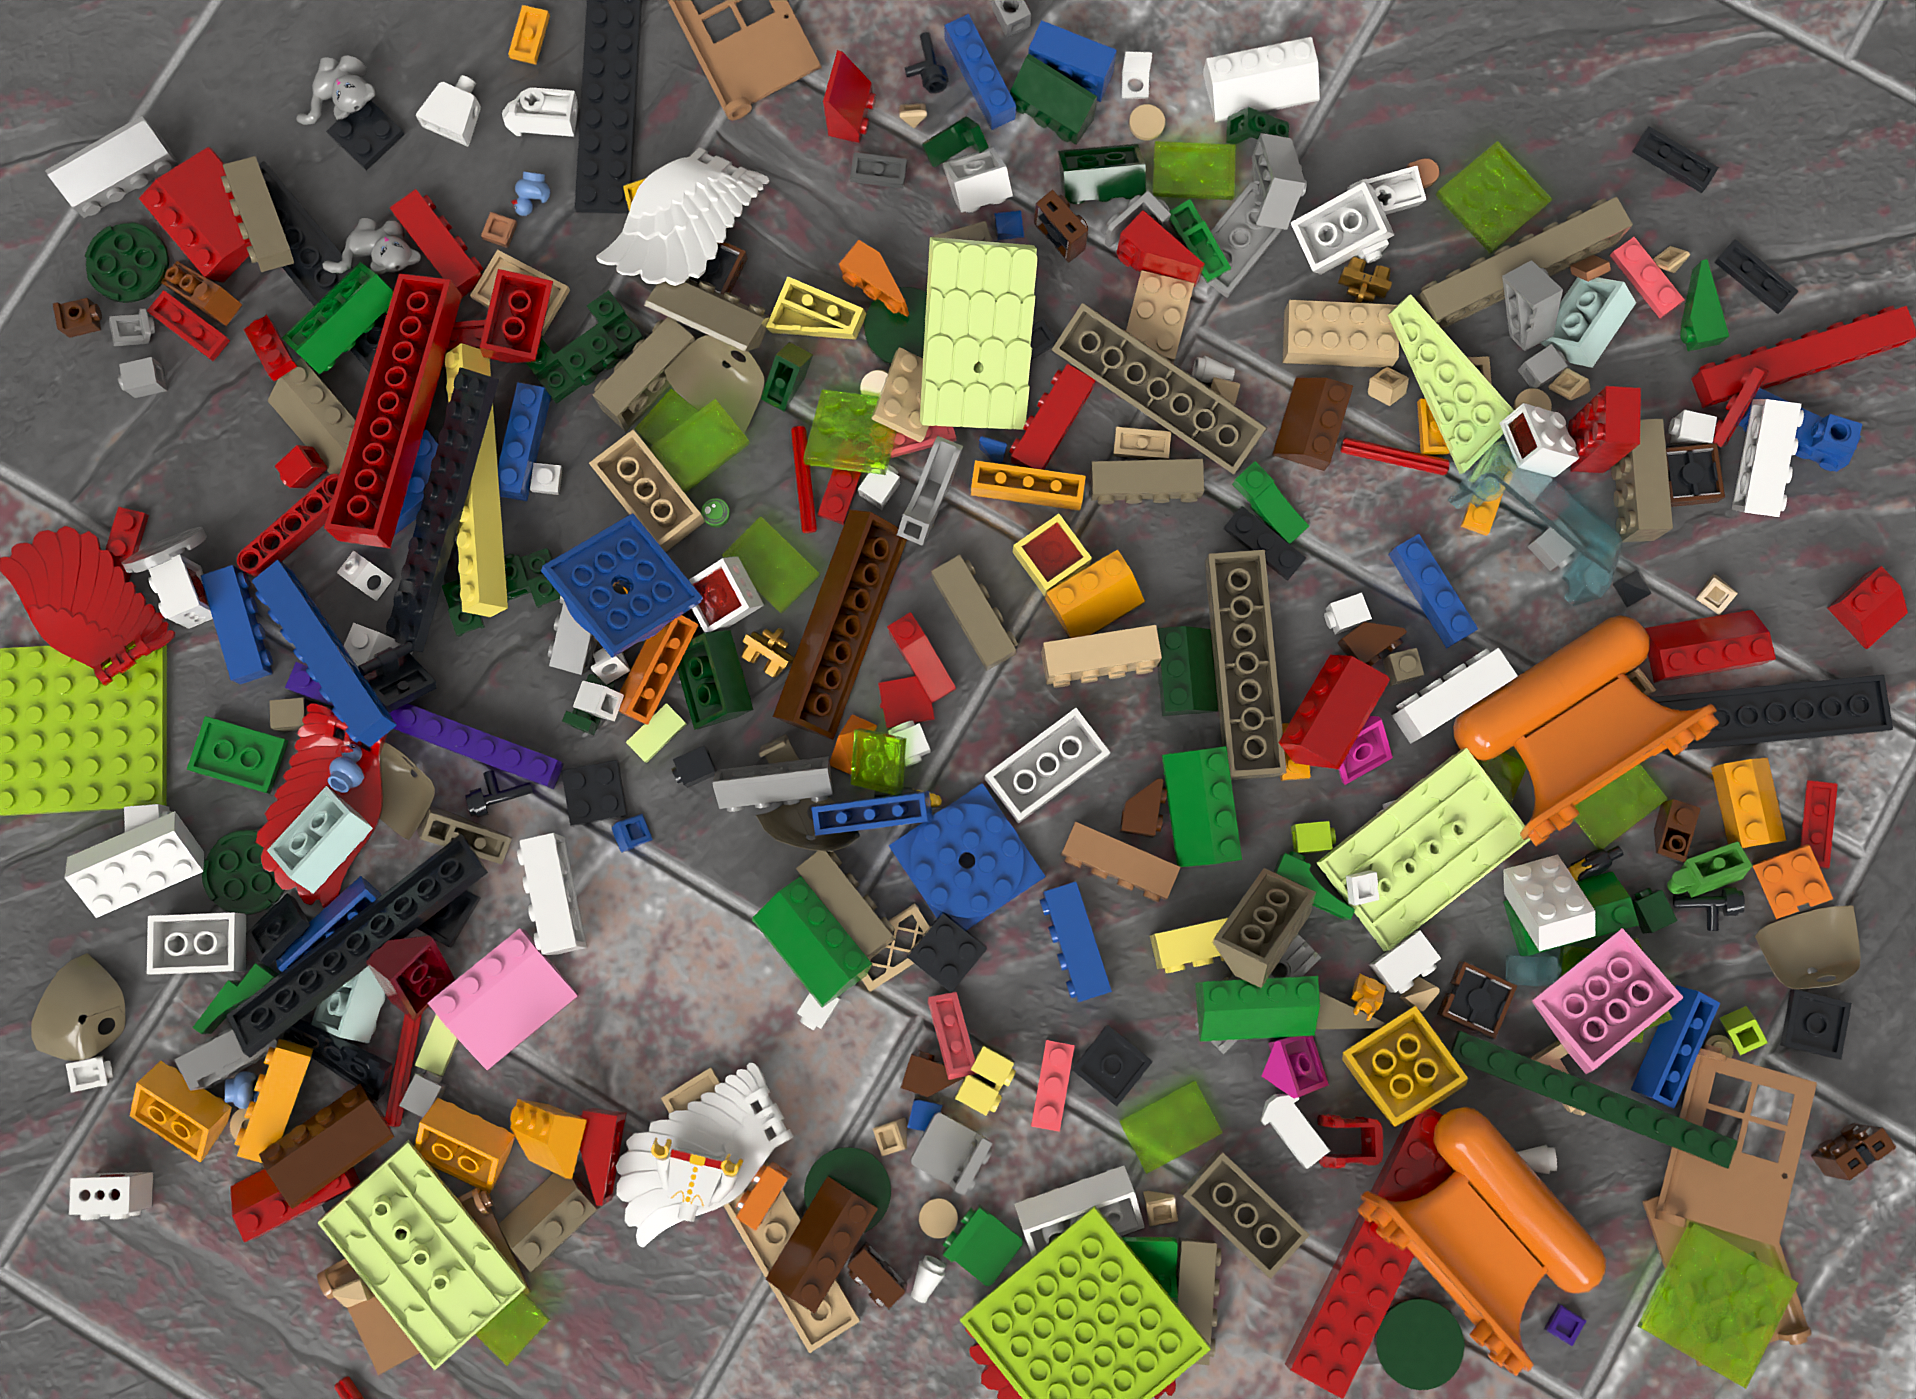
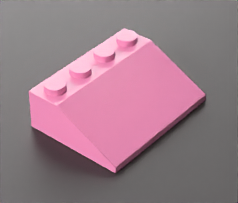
M519 928L430 1000L428 1004L454 1036L486 1070H489L576 999L578 995L549 958L542 954L541 950H537L535 941L529 933Z
M1622 928L1533 999L1532 1002L1565 1050L1587 1074L1595 1070L1684 997Z

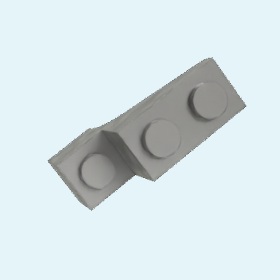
M937 436L914 495L903 514L897 533L898 536L923 546L933 528L939 507L951 487L963 446Z

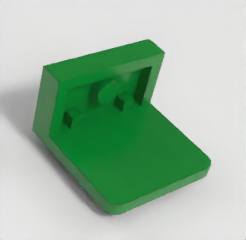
M979 1204L975 1210L970 1207L962 1217L961 1222L963 1226L957 1233L952 1231L942 1244L945 1247L943 1255L951 1262H957L985 1286H991L1020 1249L1023 1242L1016 1233Z
M1122 1237L1178 1306L1176 1280L1177 1239L1174 1237Z

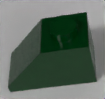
M791 342L784 346L774 358L761 400L785 411L807 374L813 354Z

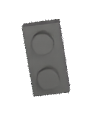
M854 152L850 182L904 189L907 159Z

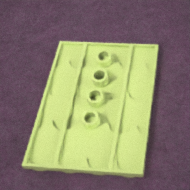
M930 237L920 422L922 425L1023 430L1026 423L1029 397L1028 381L1032 351L1030 345L1038 259L1036 255L1037 248L1034 245Z
M1465 748L1452 755L1385 810L1379 812L1354 834L1349 835L1321 858L1317 864L1340 895L1343 896L1347 904L1355 909L1354 913L1360 918V921L1373 938L1376 939V942L1383 951H1389L1529 842L1530 838L1522 839L1520 832L1525 827L1524 823L1470 751ZM1369 870L1377 872L1379 900L1355 906L1349 904L1346 876Z
M409 1140L318 1220L320 1227L434 1371L526 1288V1284L521 1279V1276L500 1253L492 1240L464 1209L461 1202ZM404 1229L406 1233H400L397 1230Z

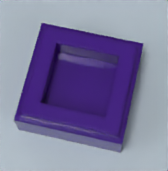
M1558 1303L1544 1329L1570 1346H1573L1586 1320Z

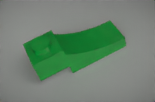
M1191 199L1170 210L1169 223L1176 236L1189 251L1205 264L1202 276L1206 283L1230 271L1231 266Z
M1256 461L1234 480L1232 485L1251 504L1250 508L1271 530L1287 543L1291 544L1308 529L1309 525L1290 505L1275 485L1274 480Z
M1290 851L1289 854L1284 853L1280 855L1273 871L1274 873L1315 891L1314 907L1345 921L1351 920L1355 909L1335 898L1320 885L1309 870L1311 864L1304 862L1306 857Z
M255 963L241 982L239 980H228L192 1028L200 1034H212L227 1018L226 1015L279 974L265 964Z

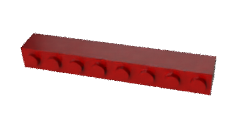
M1889 306L1878 311V315L1870 317L1869 314H1864L1854 318L1852 323L1844 325L1843 322H1838L1827 327V331L1821 333L1818 330H1813L1801 336L1802 339L1793 341L1792 338L1782 340L1776 343L1774 348L1767 349L1766 346H1762L1752 350L1750 355L1742 357L1741 354L1731 356L1725 359L1723 364L1716 365L1715 362L1705 364L1691 378L1702 409L1729 401L1734 394L1738 396L1743 388V385L1740 384L1743 376L1748 369L1753 371L1754 367L1757 366L1769 371L1760 387L1764 390L1906 345L1916 338V328L1907 306L1895 309L1894 306Z

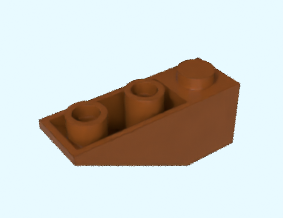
M178 261L166 271L161 281L163 285L225 326L228 325L243 305L221 286Z

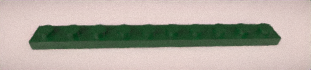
M1457 1031L1450 1050V1054L1455 1061L1729 1169L1738 1143L1737 1140L1462 1031Z

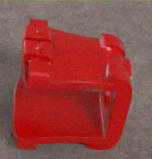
M1332 1114L1318 1116L1317 1124L1319 1126L1331 1128L1361 1127L1362 1154H1326L1319 1160L1320 1166L1337 1169L1345 1167L1346 1163H1363V1165L1370 1166L1382 1162L1383 1130L1378 1120L1355 1116V1119H1343L1341 1116Z

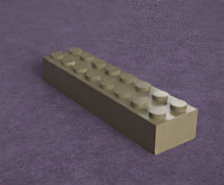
M1617 197L1609 201L1605 198L1601 199L1584 213L1582 210L1576 211L1566 218L1567 221L1561 224L1554 222L1546 226L1542 230L1543 233L1534 236L1533 233L1519 240V244L1512 248L1507 245L1494 253L1495 256L1487 260L1485 257L1477 259L1470 264L1471 268L1464 271L1457 269L1445 277L1446 280L1440 283L1432 281L1421 288L1422 292L1415 300L1438 326L1444 329L1504 300L1502 276L1532 260L1539 268H1544L1549 277L1570 268L1572 264L1615 246L1633 224Z
M1082 303L1052 348V351L1232 474L1238 472L1268 428L1087 304Z
M1265 550L1208 554L1205 559L1221 741L1222 747H1227L1231 780L1280 777L1287 772L1285 752L1278 743L1283 735Z

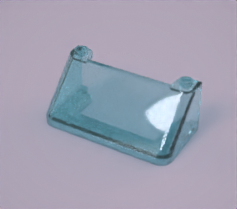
M1499 441L1493 444L1451 494L1448 501L1457 509L1467 503H1472L1478 507L1484 501L1496 500L1507 490L1581 552L1562 576V579L1565 582L1567 581L1568 593L1564 598L1573 606L1602 598L1609 589L1622 550L1621 536L1552 477L1518 468L1507 441ZM1520 451L1522 458H1525L1526 456Z

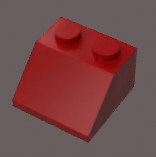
M1882 566L1864 574L1827 607L1865 649L1872 646L1908 613L1901 586Z

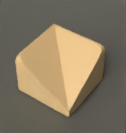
M1385 367L1370 378L1368 395L1390 406L1406 394L1409 378L1389 367Z
M1417 977L1413 981L1414 985L1399 998L1411 1008L1416 1006L1422 1012L1439 994L1440 989L1426 980Z
M361 1277L333 1289L332 1292L333 1296L345 1307H351L375 1297Z

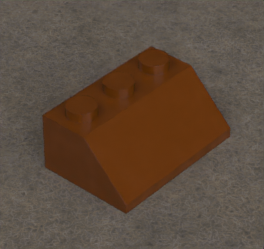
M1295 378L1272 455L1325 471L1332 459L1353 385L1330 378Z

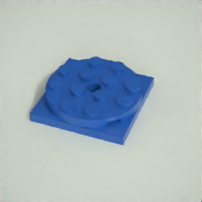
M633 513L546 563L541 569L544 576L564 599L566 607L574 620L598 640L611 658L637 642L656 635L666 624L700 604L703 599ZM622 585L627 589L628 593L626 595L619 594L614 591L613 587Z
M983 783L944 809L932 815V820L923 822L889 845L935 917L938 918L944 912L966 930L1046 877ZM963 853L974 855L975 864L972 868L965 869L960 866L959 857Z

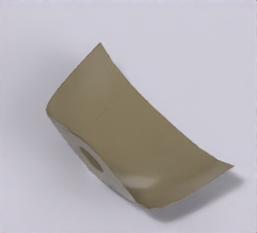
M710 335L702 336L685 348L664 370L667 380L682 398L703 415L731 431L745 434L763 392L764 375L749 351H742ZM736 350L742 353L746 361L736 360L731 355V351ZM723 360H725L726 362H728V363L731 365V367H729V368L723 367V366H722Z
M384 742L380 754L383 785V808L380 820L400 836L410 840L431 806L435 788L432 781L407 756L392 745ZM411 769L417 773V777L411 775Z
M829 797L823 801H811V798L800 799L799 803L782 805L771 812L756 815L763 829L775 840L798 848L832 852L849 846L861 837L858 831L815 836L813 820L807 814L808 808L814 803H835ZM806 835H812L816 838L809 840L806 838Z
M1833 906L1800 913L1768 924L1760 929L1755 936L1774 975L1788 988L1807 989L1838 985L1853 976L1860 967V946L1854 906ZM1813 967L1817 969V972L1808 974L1807 970ZM1824 976L1836 977L1835 980L1829 982L1817 981V979Z
M88 953L68 962L56 973L46 988L32 1019L31 1037L36 1049L60 1059L82 1061L92 1058L109 1046L122 1034L125 1028V1003L119 985ZM81 1015H87L84 1024L78 1022ZM109 1017L114 1019L115 1026L110 1033L102 1035L98 1032L97 1028L100 1021Z

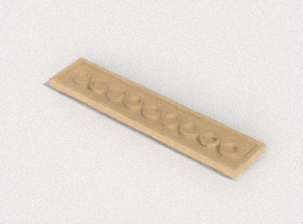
M710 1067L662 1097L661 1100L669 1113L676 1110H688V1103L692 1101L701 1102V1095L707 1092L715 1093V1085L721 1082L713 1068ZM751 1183L741 1195L724 1205V1208L766 1278L801 1218L783 1189L756 1231L736 1219L739 1210L735 1207L747 1190L752 1192L756 1186ZM837 1279L815 1314L790 1299L769 1283L809 1353L860 1322L859 1316Z

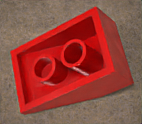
M837 50L823 99L828 136L860 143L862 134L866 135L868 131L869 118H867L869 109L873 110L876 94L872 91V82L843 51Z
M1144 210L1120 234L1117 254L1119 260L1125 266H1132L1139 272L1143 270L1194 283V287L1199 283L1205 264Z
M590 1108L583 1110L582 1115H578V1117L586 1119L580 1151L596 1205L603 1206L611 1201L613 1197L617 1174L616 1165L619 1161L627 1113Z

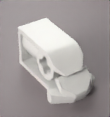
M528 88L522 91L515 100L506 105L502 111L505 126L516 136H522V133L574 137L579 106L575 91Z
M1417 166L1370 179H1363L1347 188L1348 191L1363 182L1371 185L1376 196L1385 201L1384 204L1380 202L1385 215L1419 206L1426 201Z
M1274 1094L1265 1101L1260 1121L1263 1125L1270 1122L1300 1164L1308 1169L1329 1153L1330 1150L1294 1103L1299 1098H1292L1288 1094Z

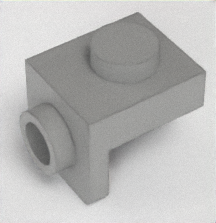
M146 308L140 309L138 315L109 317L114 346L149 344L150 335L155 333L153 318L147 316Z

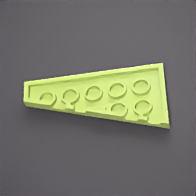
M1410 294L1388 314V317L1458 472L1463 474L1504 434L1500 422L1510 415L1514 409Z

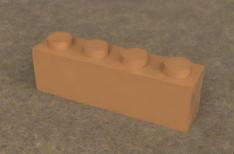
M1078 822L1074 823L1061 853L1062 856L1066 857L1064 862L1080 868L1082 864L1092 868L1091 874L1105 880L1107 876L1113 877L1118 880V886L1132 891L1136 887L1144 891V897L1155 902H1159L1160 898L1163 900L1168 899L1181 868Z

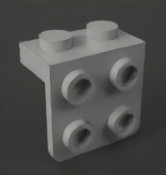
M1149 191L1142 196H1135L1127 205L1128 209L1122 214L1116 213L1108 221L1105 245L1108 248L1112 247L1120 239L1121 232L1142 210L1167 230L1171 215L1169 207L1161 199L1157 200Z
M937 1112L933 1115L910 1161L915 1167L949 1184L954 1191L964 1196L967 1190L970 1191L975 1186L978 1179L976 1173L981 1164H986L992 1153L990 1148L992 1142L983 1135Z

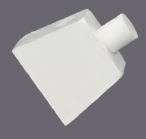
M461 75L455 87L445 82H440L416 114L422 127L469 146L480 112V104L476 97L471 94L476 83Z

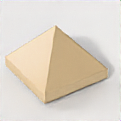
M926 104L900 105V118L912 128H915L927 116Z
M1669 246L1653 258V261L1659 268L1676 273L1690 256V253Z
M1639 667L1626 675L1646 696L1656 690Z

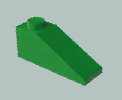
M1708 259L1702 260L1692 269L1680 330L1681 340L1686 344L1688 351L1720 345L1729 337Z

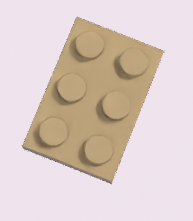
M497 250L472 291L471 298L489 308L498 269L552 280L554 283L542 331V336H544L570 292L569 287Z
M1141 270L1126 331L1174 363L1194 283Z
M899 347L894 355L871 419L921 443L929 427L922 425L920 422L923 358Z

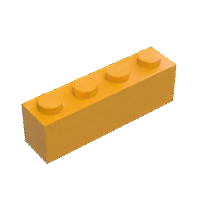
M975 460L971 496L1080 511L1086 476Z
M281 1039L278 1040L276 1048L269 1047L264 1064H268L269 1068L266 1075H259L254 1091L260 1093L256 1102L250 1100L244 1118L250 1119L247 1129L240 1128L234 1144L240 1146L237 1154L238 1157L262 1163L259 1153L282 1138L313 1048Z

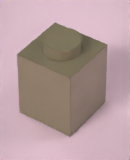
M1417 648L1389 654L1383 659L1386 674L1390 678V687L1418 680L1424 675Z
M306 698L270 700L271 729L279 732L299 730L304 725L302 719L309 714L307 706L312 704V701Z

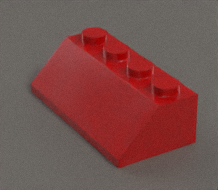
M1753 610L1645 628L1649 636L1648 658L1654 683L1758 666L1776 659L1770 631Z
M1330 654L1278 743L1295 764L1340 769L1388 685L1390 678L1353 656Z
M351 1167L292 1209L266 1170L263 1169L230 1186L232 1217L245 1243L351 1190L360 1183L354 1167Z

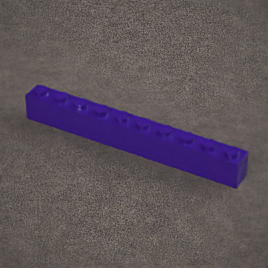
M295 662L285 688L334 707L333 703L328 702L319 692L321 688L319 682H315L306 672L308 666ZM406 704L389 713L397 724L393 730L553 790L564 763L557 759L410 704Z

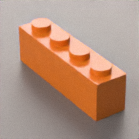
M680 615L666 624L656 635L646 639L619 692L624 697L618 712L646 725L649 724L699 624Z

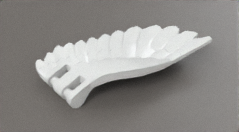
M699 147L691 156L679 158L654 171L642 182L631 203L622 233L596 258L602 264L617 265L616 270L622 275L634 276L640 274L641 279L648 284H659L666 281L668 284L676 286L684 283L689 276L699 278L705 273L707 260L716 258L718 243H723L726 239V228L733 227L734 217L741 216L743 212L742 205H749L751 198L758 196V190H763V184L769 183V179L758 172L750 171L743 167L736 168L732 166V162L717 155L713 157L708 154V151Z
M748 1063L747 1070L738 1069L737 1075L725 1077V1083L715 1085V1093L707 1092L702 1094L701 1102L692 1101L688 1103V1110H676L669 1114V1120L662 1119L652 1122L648 1132L635 1133L626 1141L629 1151L620 1157L616 1165L618 1174L621 1175L617 1183V1196L622 1201L629 1202L625 1211V1222L629 1227L636 1226L638 1228L636 1238L639 1246L644 1247L665 1229L683 1221L677 1218L681 1201L669 1199L667 1196L668 1192L663 1189L657 1171L656 1157L651 1153V1147L655 1138H658V1144L661 1146H665L666 1140L671 1139L670 1154L671 1149L679 1147L724 1159L730 1153V1160L734 1164H737L740 1158L743 1159V1164L738 1170L734 1188L719 1203H713L708 1208L698 1206L696 1216L722 1207L741 1195L752 1183L754 1176L760 1167L765 1164L773 1150L794 1137L791 1130L786 1129L782 1121L784 1117L777 1104H773L768 1095L771 1092L766 1085L763 1073L755 1063ZM756 1101H759L763 1109L758 1114L752 1105ZM771 1126L777 1135L773 1139H770L766 1131Z

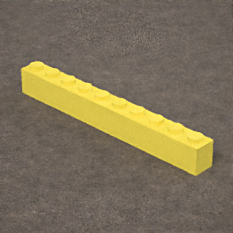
M461 343L446 353L445 366L448 403L451 400L454 379L460 367L491 377L490 359L484 358L480 349ZM493 404L457 529L456 540L459 555L458 571L460 573L462 612L492 617L508 609Z

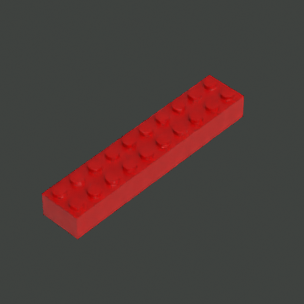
M407 274L398 275L324 529L337 541L391 548L462 298L461 293L450 279Z
M1429 1108L1405 1122L1371 1193L1382 1197L1386 1201L1406 1202L1428 1194L1455 1172L1439 1154L1434 1143L1435 1127L1443 1116L1442 1114ZM1359 1214L1285 1362L1290 1371L1341 1399H1344L1414 1257L1407 1247L1401 1250L1392 1241L1387 1243L1376 1232L1379 1226L1373 1220L1371 1222L1367 1221L1361 1214Z

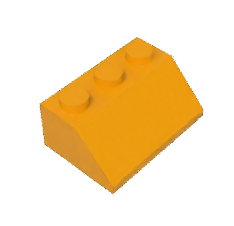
M1118 549L1049 590L1045 596V600L1069 638L1092 635L1145 603L1133 572Z
M1768 758L1748 759L1711 767L1728 845L1738 841L1742 848L1787 841Z
M160 1061L136 1083L130 1117L201 1162L227 1125L232 1107L227 1102L225 1103L224 1099L214 1096L205 1089L190 1090L178 1069Z
M437 1098L420 1121L415 1148L431 1166L476 1188L478 1187L482 1191L487 1190L490 1194L509 1157L515 1134L503 1127H498L483 1120L478 1115L460 1109L451 1102Z
M517 1099L516 1106L513 1108L510 1116V1128L528 1160L560 1176L572 1179L586 1119L550 1104Z

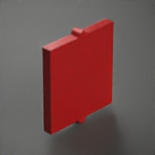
M916 676L878 683L882 701L880 708L884 712L886 728H892L908 721L919 723L935 720L932 702Z

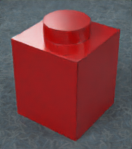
M296 445L275 465V468L280 473V479L285 485L290 488L306 489L328 469L314 447Z

